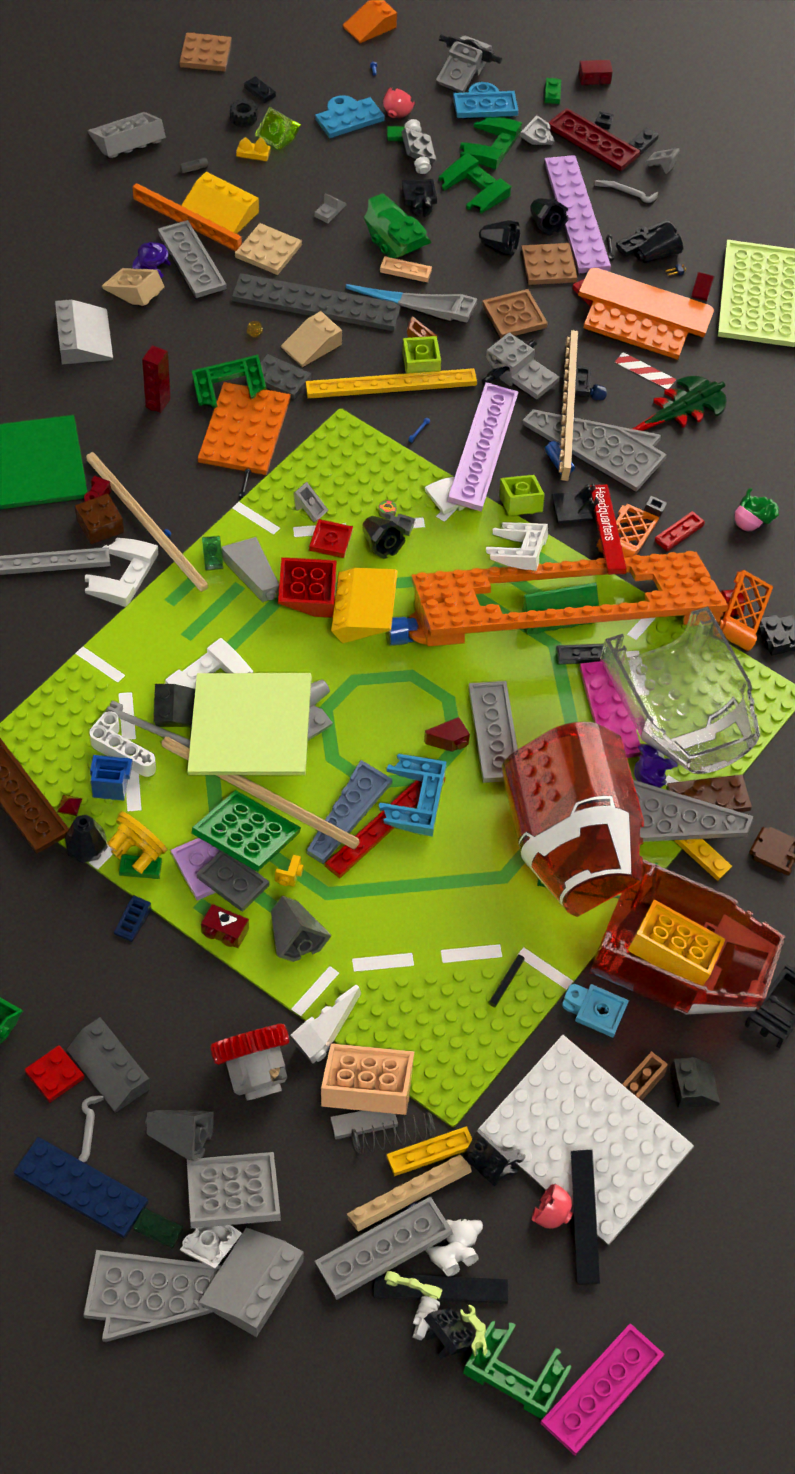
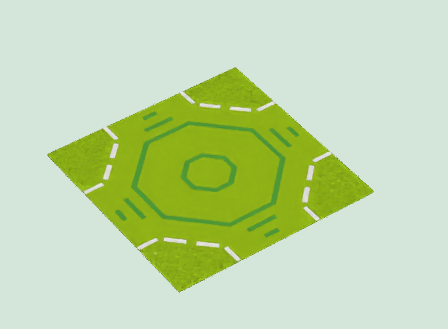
M338 409L183 553L184 557L208 583L207 590L200 591L180 567L173 562L0 723V738L68 828H70L77 816L88 815L104 829L108 842L118 831L119 825L116 820L118 814L123 811L150 830L167 848V851L159 856V858H162L160 879L119 876L121 860L110 852L113 849L109 846L105 852L101 853V857L98 860L85 863L131 896L135 895L149 901L153 912L305 1022L311 1017L314 1019L318 1018L323 1008L326 1006L333 1007L338 997L357 985L361 995L333 1042L341 1045L414 1052L409 1097L449 1126L456 1127L639 902L569 891L563 899L562 906L558 900L563 890L550 888L557 897L556 899L547 887L537 886L538 877L521 857L520 849H522L527 840L524 838L520 846L518 843L526 831L536 836L569 817L576 802L593 797L603 771L636 780L634 768L636 762L640 759V757L604 761L580 672V664H558L557 645L612 643L614 660H617L640 745H648L641 739L638 733H642V729L649 735H658L666 741H671L706 729L708 718L725 707L734 696H736L740 705L747 696L756 743L750 750L721 768L703 773L688 771H697L699 767L723 759L728 761L744 751L749 744L736 723L726 731L717 734L716 740L713 742L695 746L680 753L669 750L672 755L686 765L687 769L678 764V767L666 770L665 780L667 783L743 775L795 712V684L699 625H684V616L682 615L596 622L572 628H561L555 631H544L538 634H527L525 629L466 633L465 643L427 646L418 642H408V644L389 646L386 632L342 643L331 632L333 618L314 617L278 604V597L262 602L223 561V546L256 537L278 583H280L281 557L337 560L335 598L339 572L352 568L396 569L398 572L392 618H409L415 612V590L411 581L412 574L420 572L435 573L437 571L450 572L457 569L472 570L473 568L508 567L491 560L490 554L486 553V547H522L523 542L493 535V529H504L502 527L503 522L529 523L518 515L509 516L505 507L487 496L482 512L466 507L460 511L456 508L443 515L425 492V487L436 481L454 476L347 411ZM305 482H308L328 509L320 518L321 520L353 526V533L345 558L309 551L318 520L313 522L303 508L296 510L294 492ZM389 500L397 506L395 517L398 514H403L415 518L416 521L410 535L403 534L405 543L398 553L393 556L389 554L387 555L388 558L383 559L371 551L363 532V523L371 516L386 519L379 514V504ZM548 534L546 544L542 546L539 555V564L590 559ZM615 574L490 584L491 593L475 594L480 606L488 604L499 605L502 614H509L510 612L521 613L525 594L595 582L599 606L603 604L617 605L645 601V593ZM222 638L242 657L253 670V673H311V683L324 680L330 690L315 706L320 709L322 708L333 724L330 728L308 741L306 775L241 776L325 820L331 813L335 802L341 796L342 790L350 781V777L361 760L393 780L390 787L349 833L353 836L357 835L383 811L379 809V803L391 804L416 781L387 772L389 764L395 767L400 761L397 758L398 754L446 761V780L441 790L433 837L395 827L339 879L325 867V863L345 844L341 843L324 864L320 863L307 854V849L319 830L216 775H188V760L162 746L164 737L118 718L120 728L118 734L153 753L156 762V772L152 776L145 777L131 770L124 801L93 798L92 776L90 775L93 755H106L91 746L90 729L106 712L111 701L123 704V712L155 725V684H165V679L177 670H185L205 655L210 645ZM220 668V669H218V670H217L216 672H214V673H226V672L223 671V670ZM506 681L522 779L483 783L468 687L469 683ZM736 704L729 709V712H724L722 716L719 715L715 722L714 720L711 721L710 725L731 714L737 708ZM457 717L461 719L470 733L469 745L461 750L457 749L452 752L427 745L424 742L425 730ZM160 727L191 740L192 727ZM658 751L659 756H661L664 759L668 758L667 756ZM667 783L661 788L667 790ZM235 790L301 827L300 833L257 872L269 881V887L243 912L217 893L196 900L171 855L172 849L198 838L191 834L192 827ZM63 795L82 798L77 816L58 813ZM586 803V807L581 804V807H577L576 811L588 808L589 804ZM595 825L581 828V837L560 845L545 857L538 853L532 863V866L538 873L539 869L543 868L541 877L546 884L565 887L564 882L570 878V872L573 869H589L591 873L613 869L611 865L615 869H620L613 843H596L601 827ZM64 838V839H62L61 841H59L58 843L61 844L63 847L66 848V843H65V838ZM675 840L631 842V864H634L633 870L637 873L643 872L645 868L641 863H644L646 865L645 873L641 875L633 872L632 875H604L605 882L602 885H594L589 879L578 884L574 889L642 899L653 886L655 863H658L656 879L658 880L681 852L682 848L674 842ZM131 846L124 855L141 856L143 850L137 846ZM293 855L301 856V865H304L301 877H297L295 886H283L275 882L276 869L288 871ZM606 865L604 868H596V867H594V866L602 867V866ZM559 867H563V868L565 869V871H566V875H565L564 878H562V879H555V878H553V877L551 876L550 870H551V868H554V869L552 870V874H553L555 877H562V876L564 875V871H563L562 868H559ZM579 870L574 871V872L572 873V876L575 875V874H577V873H579V872H581V871H579ZM613 875L622 876L625 879V885L622 888L612 887L609 883L610 877ZM603 876L592 878V881L594 883H601ZM616 876L612 878L611 883L618 887L623 884V880ZM632 878H640L644 881L645 887L642 891H633L629 887V881ZM636 879L631 882V886L634 889L638 890L643 887L640 880ZM282 896L298 901L331 934L330 939L320 952L315 954L311 952L301 955V959L294 962L277 956L271 910ZM212 904L249 919V930L239 948L228 947L221 941L209 939L202 934L201 923ZM517 955H522L525 960L497 1006H490L489 1001Z

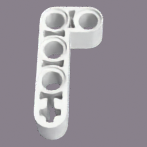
M105 712L90 729L91 746L106 756L130 758L133 760V771L145 777L152 776L156 772L154 754L119 735L118 715L115 712Z

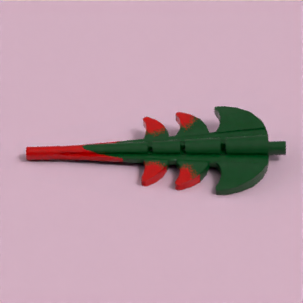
M700 376L680 378L677 380V384L685 387L688 392L678 388L664 390V394L670 396L674 401L661 397L654 398L653 402L663 409L632 429L644 431L673 418L682 427H685L687 424L686 413L695 417L697 422L703 419V406L712 410L715 416H719L724 412L727 404V397L721 391L725 387V383L723 381L719 383L715 381L710 382L708 379Z

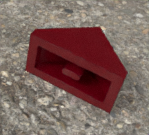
M698 272L691 297L707 301L715 276Z

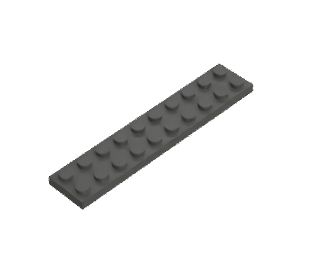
M240 273L232 295V301L310 316L321 311L331 320L395 331L401 311V305L392 301Z

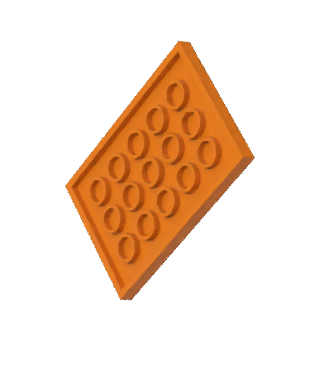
M224 382L217 400L218 407L214 409L198 456V462L242 471L250 469L252 473L267 475L291 394L262 390L256 394L255 398L251 399L248 386Z

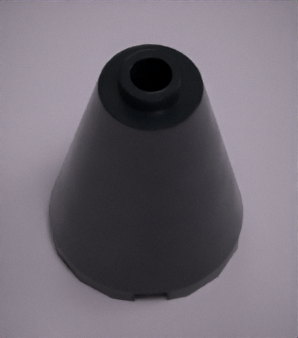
M671 223L665 224L638 247V252L636 253L638 259L646 263L682 253V250H684L683 242L680 235L675 234L674 230L676 228Z

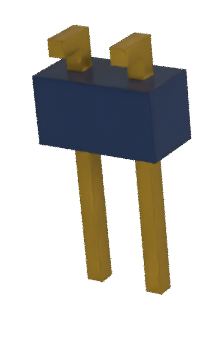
M679 264L665 272L676 270V272L669 273L668 276L677 273L678 275H683L686 268H684V265L681 266Z

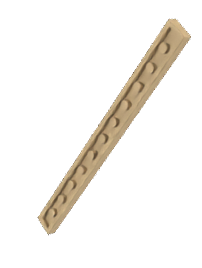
M571 330L570 337L566 338L564 380L566 381H564L563 391L566 392L563 393L562 402H565L562 406V414L565 415H562L561 425L564 426L561 428L560 437L563 438L560 441V449L563 450H560L559 460L562 462H560L558 470L561 473V480L564 481L569 479L572 459L578 331Z

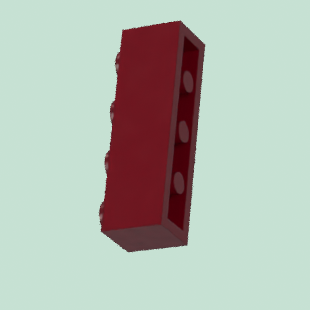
M152 345L142 358L146 408L161 413L171 400L168 351Z

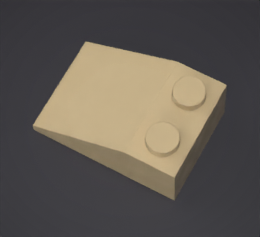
M122 268L105 282L102 288L132 305L144 306L149 303V300L159 294L164 285L157 270Z
M320 311L309 317L281 345V348L301 367H304L342 345V330Z

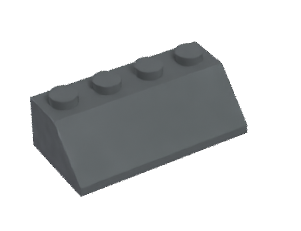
M101 1017L84 1027L67 1048L69 1055L115 1113L150 1090L148 1076Z

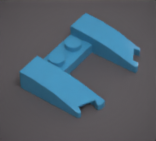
M398 754L397 758L400 761L395 767L389 764L387 772L421 781L422 787L417 809L379 803V809L384 810L386 815L383 821L385 824L402 830L433 837L447 762Z

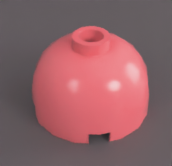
M389 88L383 99L385 111L391 118L406 117L412 111L415 102L413 101L412 103V97L406 92L397 88L395 91Z
M557 1184L550 1185L539 1200L541 1201L539 1210L535 1207L532 1221L542 1227L554 1229L562 1223L567 1224L573 1215L570 1211L572 1200L568 1192Z

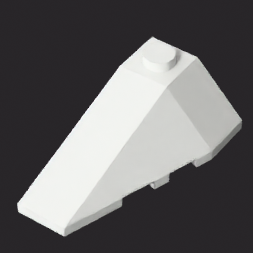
M357 985L338 997L333 1007L326 1006L321 1010L322 1013L318 1018H309L291 1034L297 1048L312 1064L316 1061H321L326 1056L330 1045L335 1040L360 997L361 991Z

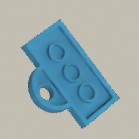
M478 82L469 88L468 93H453L457 118L518 116L519 110L514 91H499L491 83Z
M340 95L330 99L327 111L315 114V120L326 135L332 138L385 120V115L371 97L356 101L352 97Z

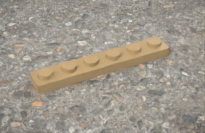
M461 1155L453 1157L449 1161L432 1168L403 1185L357 1207L355 1210L347 1213L348 1220L357 1231H360L471 1173V1167Z

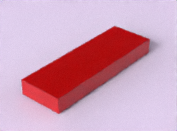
M692 511L657 535L654 541L665 551H669L703 527L705 521Z

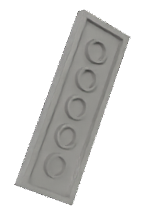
M188 220L158 229L161 240L195 298L227 289L224 279Z
M507 682L469 683L468 689L483 783L521 780L522 773Z
M430 1196L315 1260V1264L337 1300L453 1235V1232Z

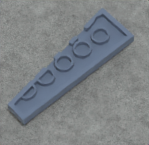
M361 760L325 821L350 833L390 787L393 779ZM318 831L307 849V854L324 864L341 842Z

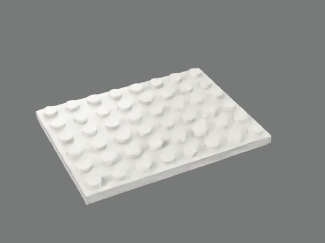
M564 1035L557 1040L479 1127L502 1151L521 1150L518 1156L520 1157L525 1154L526 1157L523 1162L515 1163L545 1190L550 1185L557 1184L567 1191L572 1200L570 1211L573 1215L571 1151L593 1150L598 1237L608 1246L694 1148L692 1143Z

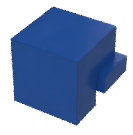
M93 755L90 769L93 798L124 801L133 760L130 758Z

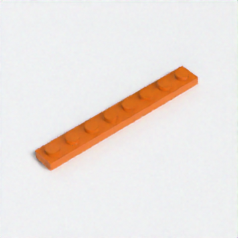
M137 183L133 186V199L178 222L188 220L195 231L234 251H237L242 245L241 236L144 186Z

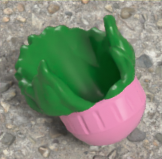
M752 488L747 490L746 495L740 502V506L734 513V520L737 526L744 531L756 530L763 523L769 524L779 516L777 503L767 497L750 496Z

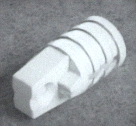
M427 1296L421 1297L413 1320V1324L416 1325L413 1338L422 1340L425 1337L426 1331L431 1330L424 1318L430 1312L438 1311L440 1302Z

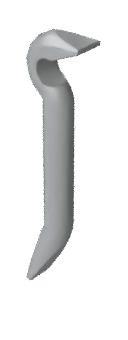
M595 180L594 186L612 187L637 196L645 203H652L658 195V192L647 197L642 191L614 181Z
M90 1096L82 1103V1110L86 1114L82 1152L78 1159L86 1163L90 1156L95 1119L93 1109L88 1108V1106L103 1101V1096Z

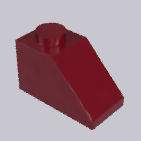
M457 717L425 730L424 742L427 745L452 752L457 749L461 750L469 745L470 733L461 719Z

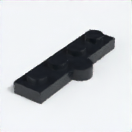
M666 219L649 227V230L644 226H639L636 228L635 234L616 242V248L625 257L638 251V247L659 229L671 222Z

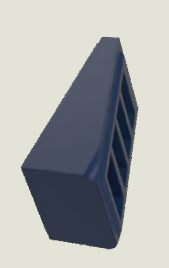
M133 895L114 934L133 942L152 910L151 903ZM127 920H130V921H132V922H134V923H136V924H135V925H134V924H131V923L127 922ZM123 927L131 929L132 932L124 930Z

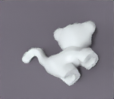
M446 1220L453 1232V1235L447 1237L449 1244L446 1246H431L425 1250L430 1260L441 1268L448 1277L460 1271L459 1261L470 1266L479 1259L477 1253L470 1246L475 1244L477 1235L483 1229V1224L480 1220Z

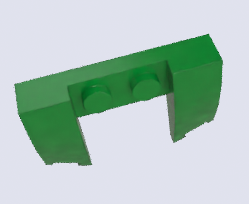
M485 117V120L475 122V128L498 135L491 147L461 142L460 149H464V152H461L460 157L469 153L479 161V164L496 170L520 135L522 122L501 117Z
M467 153L450 165L439 176L438 180H444L445 183L442 184V190L444 191L465 178L473 182L482 191L466 204V209L471 210L473 206L481 208L480 213L482 214L510 197L511 186L501 178L498 180L494 179L478 166L479 161Z
M259 355L192 370L199 406L207 404L212 405L214 408L218 407L213 388L214 383L246 376L251 399L255 398L256 394L260 391L267 389Z
M492 1321L485 1333L487 1354L484 1356L483 1348L476 1349V1356L471 1355L465 1365L463 1374L482 1385L484 1382L492 1385L524 1404V1410L542 1420L548 1413L569 1374L571 1365L564 1369L557 1359L561 1352L555 1348L537 1382L531 1380L497 1360L516 1325L509 1323L508 1330L495 1329V1321Z

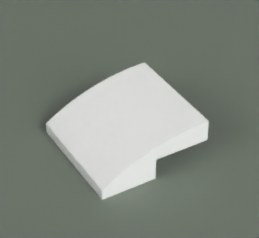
M455 477L445 478L425 487V492L443 515L456 508L459 511L466 508L447 502Z

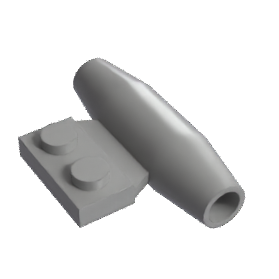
M324 680L311 683L308 741L330 728L333 724L323 709L315 706L330 692Z

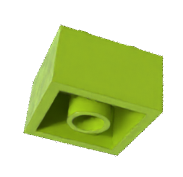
M437 336L403 338L402 355L406 374L441 370V357Z
M535 475L500 478L499 497L509 516L543 512L545 494Z

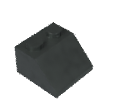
M155 684V725L158 727H192L195 689L177 684Z
M695 1057L673 1060L670 1073L678 1108L720 1104L711 1064Z

